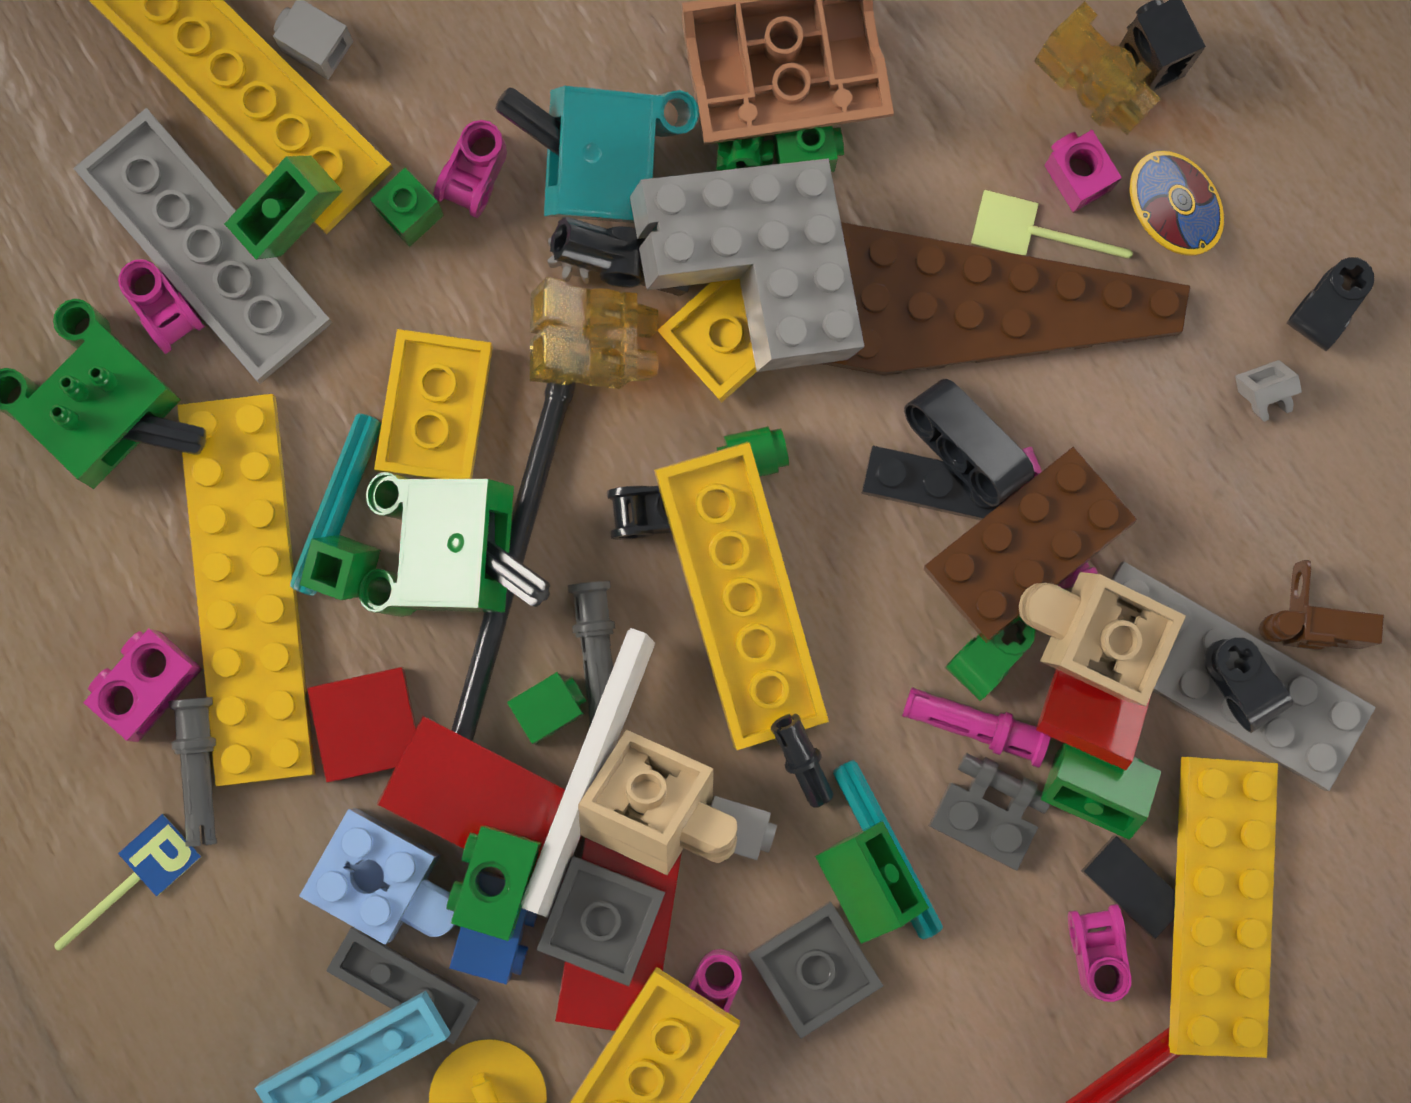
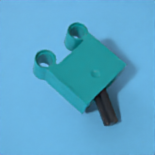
M562 86L550 91V110L547 113L519 91L509 87L501 94L495 107L499 114L548 148L544 216L561 218L567 216L574 219L634 223L630 196L642 179L653 178L655 135L670 137L687 133L694 128L699 118V107L695 98L682 90L652 95ZM667 102L675 106L678 118L674 126L670 125L664 116ZM656 224V226L653 228V230H652L653 232H657V231H658V229H657V224Z

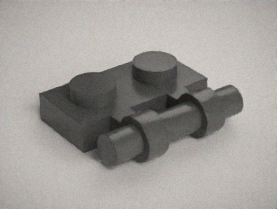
M965 753L958 766V770L973 777L968 790L949 783L928 826L1017 871L1038 829L1034 824L1022 819L1024 811L1030 806L1045 814L1050 804L1040 800L1043 791L1037 789L1038 783L1026 777L1019 780L998 769V763L987 757L982 761ZM988 786L1012 797L1006 810L982 798Z

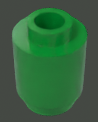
M769 426L726 435L724 436L725 446L716 447L718 451L749 442L759 477L779 473L780 467L789 466L787 447L781 428L770 430Z

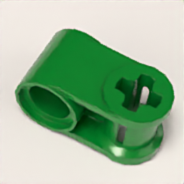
M1021 617L1010 624H1015L1019 628L1015 635L1020 641L1019 644L1015 641L1004 644L1001 640L1005 634L1004 630L987 644L978 634L945 666L979 701L983 700L1009 673V669L1034 642L1035 629L1027 625Z

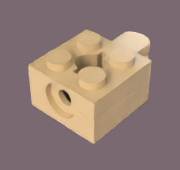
M1083 572L1079 573L1071 592L1051 583H1037L1025 590L1019 603V613L1022 620L1030 627L1051 636L1040 660L1041 662L1123 701L1146 706L1186 617V615L1101 574Z
M628 730L624 732L578 804L581 836L665 875H668L683 849L715 863L728 859L735 852L737 845V821L733 816L709 806L713 800V768Z

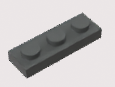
M354 927L350 928L326 970L328 973L391 1009L427 991L451 1032L446 1041L453 1045L456 1043L480 1000Z

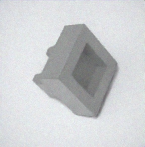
M1280 360L1235 376L1238 393L1251 403L1253 412L1264 422L1269 420L1267 411L1269 404L1278 402L1279 407L1286 413L1292 412L1294 406L1291 396L1302 393L1299 375Z

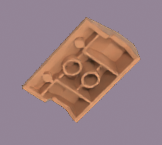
M698 0L682 3L683 31L695 99L699 107V120L704 145L734 141L735 139L741 140L787 133L801 129H813L814 127H826L892 117L894 115L885 58L878 42L873 0Z

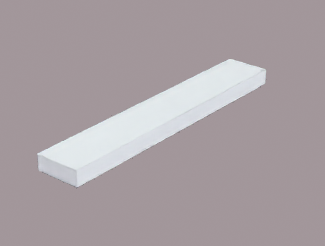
M632 628L627 631L521 902V908L547 918L551 914L581 836L578 804L617 744L655 646V642L644 632Z

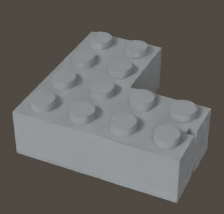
M829 158L642 179L630 196L637 239L646 238L639 248L646 289L654 290L740 279L757 372L848 360L864 348ZM656 224H657V229H658V231H657V232H651V231L653 230V228H654V227L656 226Z

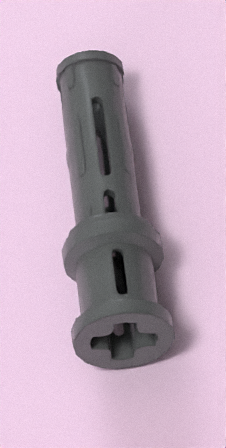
M610 581L568 585V593L574 596L576 624L572 626V630L576 638H580L589 709V728L613 669L609 634H614L615 621L609 618L607 590L611 588Z
M213 697L168 701L169 708L174 710L176 740L171 742L172 750H175V754H180L186 831L185 846H201L200 825L202 844H217L209 751H214V746H216V739L210 735L208 708L213 705Z

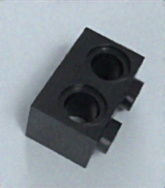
M1152 0L1141 6L1136 11L1137 16L1134 21L1127 26L1128 31L1119 45V49L1143 96L1185 77L1206 47L1182 0H1169L1165 3L1163 0Z

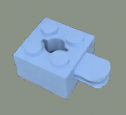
M357 808L347 810L299 897L385 945L394 940L403 922L429 937H439L455 926L451 924L454 912L446 909L450 892L427 880L441 855Z

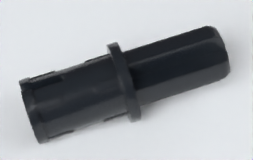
M791 714L777 719L771 725V731L784 753L786 771L790 774H795L810 806L817 808L830 802L834 794L819 764L822 754L810 742L800 716L793 714L791 717Z

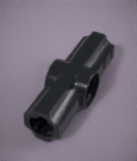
M567 216L558 221L550 244V252L553 253L554 260L600 273V279L609 285L618 287L646 286L639 251L646 238L637 239L635 228L618 226L606 229ZM690 285L656 290L681 296L688 293Z

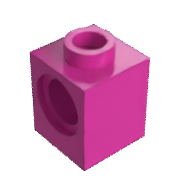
M1093 130L1078 137L1076 132H1072L1059 139L1051 146L1053 152L1044 165L1073 213L1114 190L1122 178ZM1073 159L1085 161L1091 169V175L1079 176L1075 174L1070 168L1069 161Z

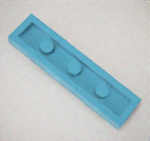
M424 991L263 1080L254 1089L263 1103H331L446 1040L451 1032L427 991Z

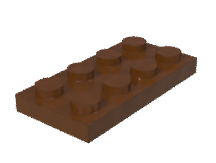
M1072 447L924 566V571L987 644L1020 617V598L1027 588L1037 583H1051L1058 586L1134 525L1137 518L1078 451Z

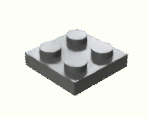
M573 856L537 950L629 986L665 891Z
M831 901L748 953L800 1039L883 987L880 979Z

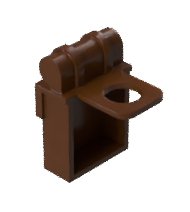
M1302 560L1295 563L1293 567L1289 610L1270 614L1264 618L1259 626V633L1262 638L1270 642L1283 641V646L1321 650L1325 647L1363 649L1382 644L1384 615L1309 606L1311 561ZM1301 575H1302V577H1303V584H1302L1301 594H1300V596H1299V594H1298V587H1299V580H1300V577H1301Z

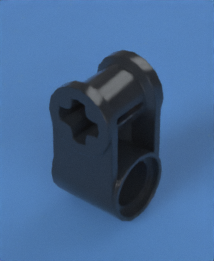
M1348 257L1341 260L1323 275L1315 288L1298 305L1286 324L1322 350L1327 351L1344 332L1352 319V315L1371 291L1374 285L1372 267L1365 260L1358 257ZM1346 274L1352 278L1349 291L1344 290L1342 287L1345 280L1343 276Z
M626 486L607 490V499L613 502L615 529L611 531V539H636L653 536L654 534L672 533L668 517L665 514L659 486ZM629 503H631V510H632V522H631V523H630V518H629V508H628Z
M1236 637L1221 639L1213 642L1207 648L1204 655V665L1207 673L1226 699V703L1235 719L1246 731L1254 732L1293 705L1288 690L1273 673L1259 652L1258 647L1252 641ZM1236 651L1239 658L1234 661L1235 668L1228 669L1226 662L1231 658L1229 652Z

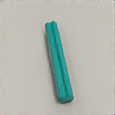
M358 413L354 418L293 573L290 587L295 591L314 596L317 591L300 585L310 542L313 538L339 535L381 430V422L372 416Z
M851 760L836 767L833 770V775L862 830L883 820L929 909L910 921L918 937L924 940L938 934L943 929V925L858 763Z

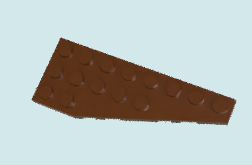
M841 222L864 348L848 360L820 364L886 376L900 374L903 371L925 368L927 370L944 368L947 365L969 362H988L1046 354L1050 351L1089 348L1093 345L1121 341L1126 343L1177 336L1183 332L1190 285Z

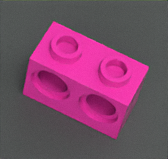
M150 628L145 633L138 631L124 644L121 649V654L124 657L112 670L106 668L93 679L88 687L91 694L83 702L126 741L139 742L169 708L168 701L176 700L202 670L196 662L160 631ZM161 651L166 658L165 670L159 676L152 677L146 668L147 659L152 653ZM127 687L133 694V705L127 713L120 714L114 706V698L119 690Z

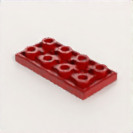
M423 716L383 790L377 805L463 849L471 832L479 834L481 826L484 825L541 842V848L536 860L537 864L565 789Z
M585 838L583 860L665 891V895L629 986L565 961L556 1022L616 1031L655 968L657 967L663 971L682 852L668 875H665Z

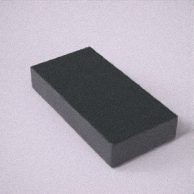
M1113 835L1081 870L1152 938L1156 939L1174 919L1175 890L1117 836Z

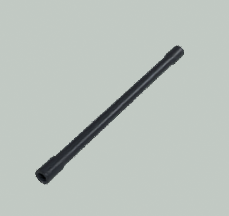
M555 353L544 391V404L512 513L509 554L521 563H524L566 410L573 398L583 362L577 357L564 353ZM508 589L506 590L505 612H484L451 728L452 731L471 741L474 740L514 598V593Z

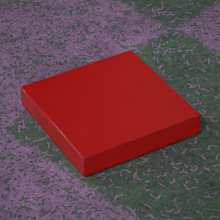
M404 667L307 688L326 783L396 768L416 730Z
M1055 669L1036 730L1127 770L1133 762L1150 698L1146 706L1123 701Z

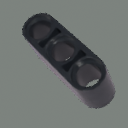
M941 379L905 405V417L913 431L986 504L990 506L999 505L1034 478L1033 465L1024 451L953 381Z

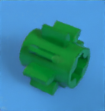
M764 136L718 143L716 168L722 171L772 165L774 141H764Z

